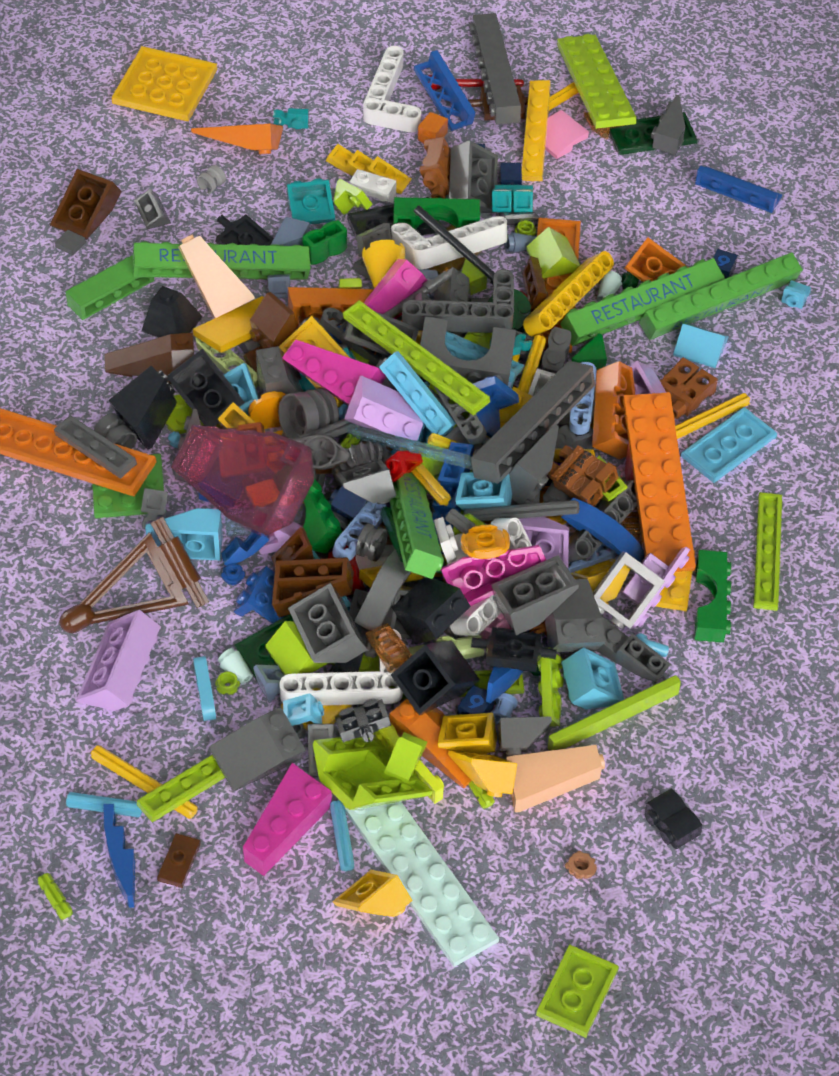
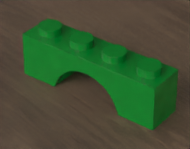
M394 197V224L407 223L415 230L424 222L413 212L418 205L435 220L446 221L453 225L455 229L480 221V199Z
M290 460L274 477V480L282 496L298 500L302 499L304 501L306 519L303 528L310 541L312 550L327 553L342 534L340 522L335 518L330 503L325 499L321 491L322 488L312 473V468L305 462Z
M698 550L696 582L708 588L714 600L705 606L697 608L695 618V640L724 643L725 635H730L731 620H727V615H730L731 601L727 600V595L730 596L731 581H727V576L731 575V562H727V552Z

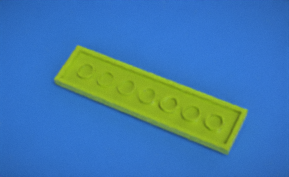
M596 34L558 38V49L595 128L636 124V115Z

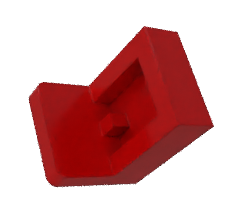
M408 450L397 451L385 461V465L390 471L392 482H395L405 473L413 471L423 460L419 453H412Z

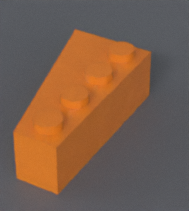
M288 287V308L294 312L297 328L308 317L312 316L321 320L322 314L327 308H335L343 313L359 300L364 303L374 289Z
M620 361L597 370L592 447L617 459L627 457L629 444L623 397L624 395H635L632 367Z

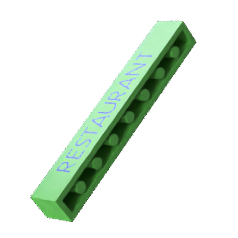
M145 241L134 243L132 254L133 277L193 278L178 248L182 244H172L170 242L149 243ZM207 243L239 279H268L267 276L289 274L290 280L308 279L310 273L309 247L280 246L277 244L261 246L257 244L237 245L234 243L216 245L214 243Z
M793 252L647 310L639 324L649 340L655 339L681 328L682 324L694 323L789 284L791 280L795 281L803 269Z
M714 258L707 261L702 259L697 261L692 267L687 268V266L679 268L671 275L665 273L655 281H644L637 288L628 287L616 296L610 294L600 302H589L582 309L577 310V308H573L565 315L560 325L563 329L571 332L570 343L572 346L593 339L599 333L603 335L639 321L647 310L722 281L725 278Z
M411 472L405 473L397 481L393 482L396 497L391 498V501H389L404 568L407 571L433 579L436 571L441 570L444 558L441 554V546L438 543V535L436 534L435 524L430 512L426 496L427 492Z

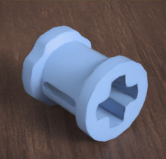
M503 693L495 699L496 706L491 712L494 714L495 724H498L500 718H511L512 711L518 704L514 696Z

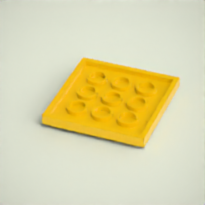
M141 46L111 97L112 104L189 122L217 71V63Z

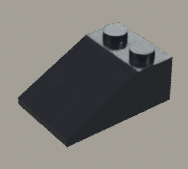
M203 349L167 376L170 383L192 411L197 409L199 419L208 431L220 423L218 418L233 402L238 407L245 403Z

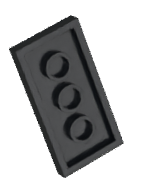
M394 204L348 213L347 220L355 239L356 235L383 223H389L391 229L394 225ZM425 222L416 229L422 236L437 233Z

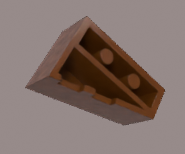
M329 558L276 561L272 605L278 617L291 614L288 609L290 606L329 583L333 585L341 597L351 594L354 571L349 559Z

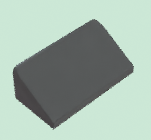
M151 188L134 200L147 229L171 224L159 196Z

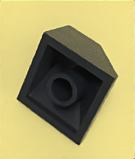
M162 286L150 302L142 332L158 338L169 334L191 333L201 320L202 315L181 292Z

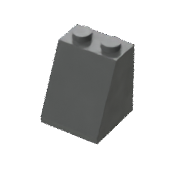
M279 346L256 350L257 380L260 395L273 391L285 394L304 392L299 383V380L302 379L300 373L282 358L285 354Z

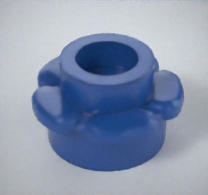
M238 564L225 566L221 573L222 579L229 585H237L245 577L242 566Z

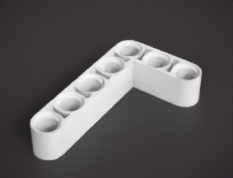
M390 46L383 55L364 100L363 119L371 125L405 132H417L418 126L421 123V110L416 106L389 101L403 68V49L399 46Z
M501 216L491 217L449 231L472 253L504 244L508 239L507 220ZM397 223L391 227L392 240H395V244L399 246L400 243L404 245L405 259L417 269H428L464 257L439 234L425 239L407 223Z
M495 518L491 522V525L497 526L498 530L502 531L505 529L509 533L510 548L508 550L532 546L519 519ZM493 595L471 606L450 626L451 631L456 635L477 636L502 613L497 606L495 596Z
M385 629L380 633L379 671L303 673L283 676L279 684L282 703L284 700L309 693L320 701L322 705H358L374 699L377 701L382 699L384 704L397 703L402 699L403 692L391 674L403 664L400 633L395 629Z

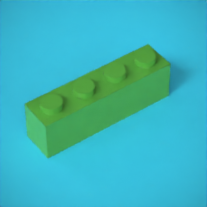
M131 255L65 291L67 305L81 320H84L155 280L154 277H133V256Z

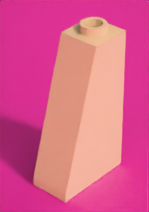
M192 234L181 240L182 245L178 246L213 318H217L255 299L250 290L200 236L194 238Z
M597 745L507 756L506 760L517 763L513 793L511 794L515 813L521 812L600 779L601 770L605 769L603 754L598 753Z

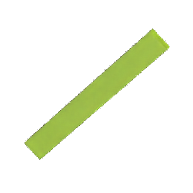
M360 300L343 312L345 320L389 353L393 354L399 351L417 374L473 416L490 403V397Z

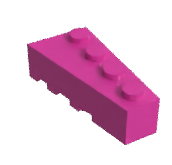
M295 340L282 357L292 368L321 388L328 390L347 406L351 402L360 376L380 384L386 379V375L377 367L299 340Z
M292 763L243 846L244 862L264 876L330 809L332 791Z

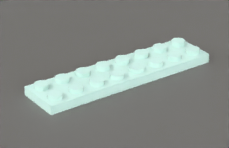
M401 801L356 810H349L345 807L347 816L387 873L398 875L413 900L409 903L453 967L499 942V937Z

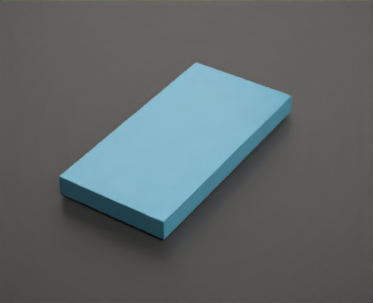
M743 407L682 451L681 457L711 482L715 483L775 439L777 432Z

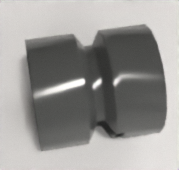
M115 413L103 416L94 427L95 432L114 444L132 449L137 442L136 434Z

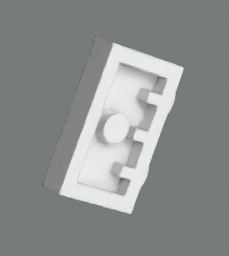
M359 169L356 170L350 180L351 185L363 190L366 195L377 198L380 201L394 202V197H396V180Z
M443 517L435 519V527L447 563L450 564L462 557H468L461 549V536L463 533L454 535L451 524L446 525Z

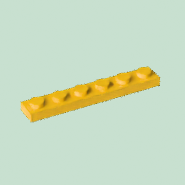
M550 80L530 81L522 181H543L551 89Z

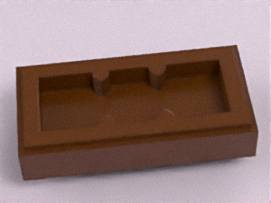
M176 833L159 871L157 880L183 888L201 841Z

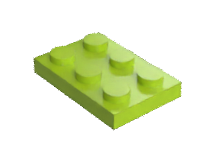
M569 944L537 1009L536 1016L587 1038L617 975L619 966Z

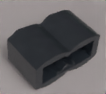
M672 788L646 803L645 818L651 826L655 825L660 830V836L665 844H671L674 849H678L701 835L702 823Z

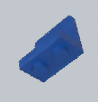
M496 376L486 377L484 380L473 383V385L490 397V403L476 413L487 432L486 436L492 438L500 429L499 409L519 403V395Z
M265 566L259 572H253L248 577L245 583L248 585L246 590H243L236 599L238 604L234 610L235 614L243 617L251 610H254L272 624L283 618L278 617L272 605L275 572Z

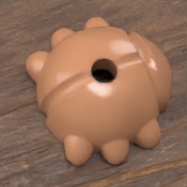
M580 850L572 854L568 862L565 863V868L569 870V874L576 879L591 878L597 870V866L594 864L595 858H591L588 853H582Z

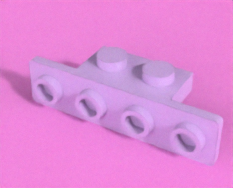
M688 547L682 548L669 566L651 553L641 563L665 582L631 629L636 626L641 627L648 618L646 614L650 607L654 608L662 598L660 595L664 587L668 588L676 578L673 575L678 567L681 569L689 559L687 554L690 551ZM634 573L621 593L638 605L652 585Z

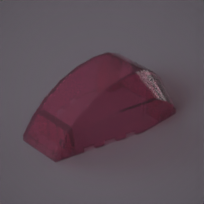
M192 425L171 465L175 472L191 484L228 519L245 530L263 537L292 524L314 482L311 448L268 431L261 433L256 430L238 431L233 428L226 430L219 429L218 427Z

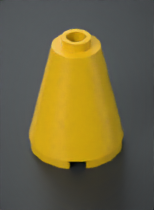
M379 240L370 243L368 249L365 250V247L363 248L362 259L374 289L397 259H405V247L402 243L399 246L395 244V240Z

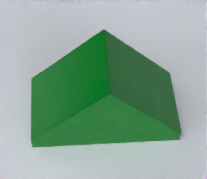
M597 334L572 358V362H589L595 365L596 370L605 367L607 356L603 335Z

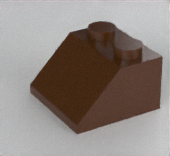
M268 292L250 319L251 338L254 342H258L263 349L280 346L296 331L294 312L272 292Z

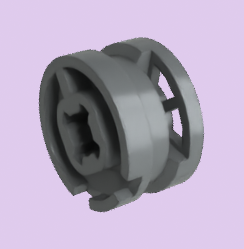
M370 523L366 524L358 538L356 554L362 557L368 556V559L374 562L378 561L388 540V530L374 528V525Z

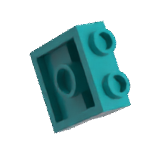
M318 178L311 182L294 181L287 184L286 193L289 211H291L293 219L309 222L310 225L335 221L329 179L323 180Z

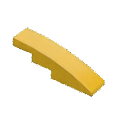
M340 144L334 147L326 159V162L351 176L359 169L396 180V193L402 194L412 178L377 156L373 160L359 150L353 154Z

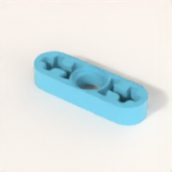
M206 656L193 658L203 721L215 720L216 712Z

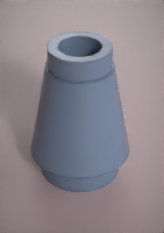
M511 232L507 234L508 239L504 243V248L506 252H511L512 254L526 251V246L536 236Z

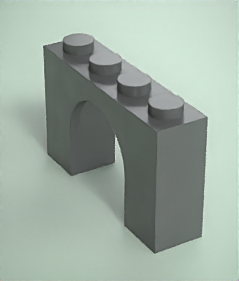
M425 316L421 346L472 384L484 380L486 377L496 376L508 386L516 330L493 327L491 345L487 354L480 359L468 361L456 358L446 348L445 337L448 320Z

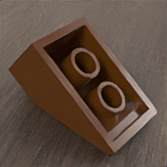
M76 169L50 226L65 232L70 230L85 237L87 240L113 211L122 191L113 181Z

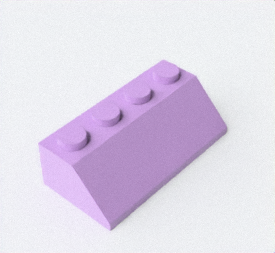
M141 610L110 621L76 702L113 711L128 707L134 699V691L142 679V671L150 659L149 654L152 646L158 639L157 634L161 626Z

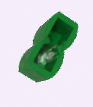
M339 220L331 221L321 229L309 231L303 236V246L309 247L310 264L322 263L329 256L341 254L347 249V228Z

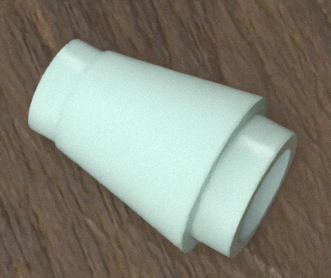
M609 271L601 279L597 295L598 301H602L604 297L610 294L615 295L622 286V277L618 273Z
M229 648L218 658L220 668L225 672L234 673L242 685L252 679L253 674L239 651Z

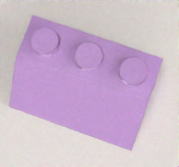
M360 376L344 420L404 446L416 445L423 421L403 396L396 390Z

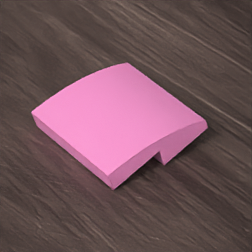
M560 110L548 117L545 150L558 159L572 151L573 145L587 139L589 131L563 110Z

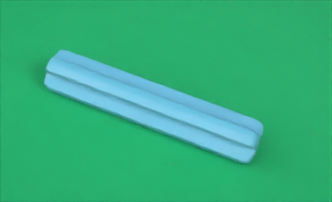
M70 792L66 799V806L69 808L103 812V804H114L115 814L140 817L142 814L136 801Z
M340 800L332 801L330 803L340 869L342 871H351L354 869V858L345 807Z

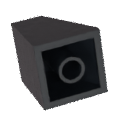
M152 366L108 400L116 414L136 434L137 439L147 450L151 449L178 403L173 395L176 392L168 383V377L163 371L157 372Z
M424 577L391 608L413 643L417 645L437 639L471 606L460 588L434 578Z
M452 640L425 644L391 674L419 715L462 696L480 681Z

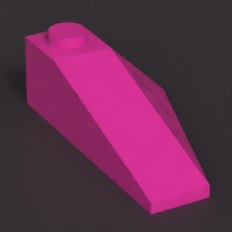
M397 259L365 300L364 304L373 311L384 314L423 287L422 284L427 279L407 259ZM402 312L395 316L394 319L400 317L402 315Z

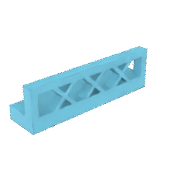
M446 331V348L456 358L468 361L477 360L485 356L489 351L487 348ZM514 360L511 363L509 382L512 383L511 389L516 376L522 372L524 367L523 364Z
M399 351L394 352L379 368L431 433L446 436L453 430L456 422Z

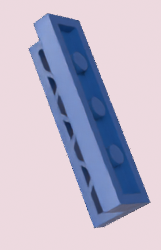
M439 51L430 52L429 60L415 65L413 68L414 72L440 115L448 118V128L451 131L473 124L476 112ZM430 68L433 73L432 77L424 75L421 70ZM432 83L441 86L442 92L433 90L431 87ZM441 99L450 101L452 104L451 108L442 106ZM450 116H457L462 122L453 124Z
M700 166L697 170L696 185L773 213L782 198V194L707 166Z

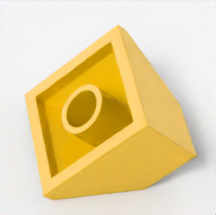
M609 559L571 574L574 579H588L593 592L616 560ZM624 565L600 597L606 604H609L608 601L617 597L630 571L627 566Z
M493 713L443 716L438 739L439 748L480 754L495 752L497 734Z
M449 750L448 756L477 787L486 790L487 795L502 797L503 793H513L517 763L495 755Z
M370 870L332 902L338 907L394 917L402 914L406 906L413 900L398 875Z

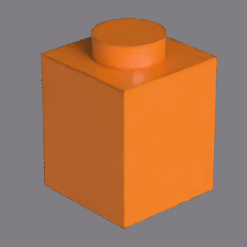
M429 112L418 126V141L424 144L425 140L445 137L448 133V118Z

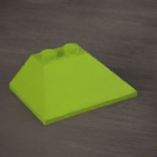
M341 737L319 739L313 742L319 780L349 810L432 795L433 791L414 773L408 783L384 773L392 753L375 737L372 741L368 738L369 742H365L363 737L344 743Z

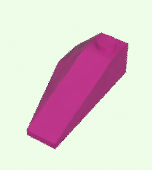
M536 545L507 550L506 553L490 559H478L470 556L462 557L442 567L441 571L447 584L460 588L470 606H473L494 595L492 584L546 561V558L540 546Z

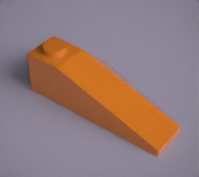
M276 124L191 128V133L259 152V155L271 154V150H278L283 132V126Z
M647 237L624 269L642 282L647 280L652 282L665 273L671 275L686 265Z
M408 699L403 701L389 713L390 722L395 727L397 735L402 737L405 732L427 741L422 757L464 789L472 780L448 756L449 749L438 747L443 716H445L444 713L435 708L419 715Z

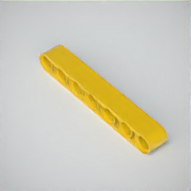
M602 251L586 259L525 318L523 322L525 332L529 336L534 337L557 324L613 268L614 260L611 254L607 251Z

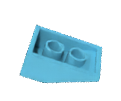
M196 508L165 518L174 538L179 537L190 559L220 560L223 541L221 510ZM147 524L145 528L146 535L150 532L156 545H162L151 524Z

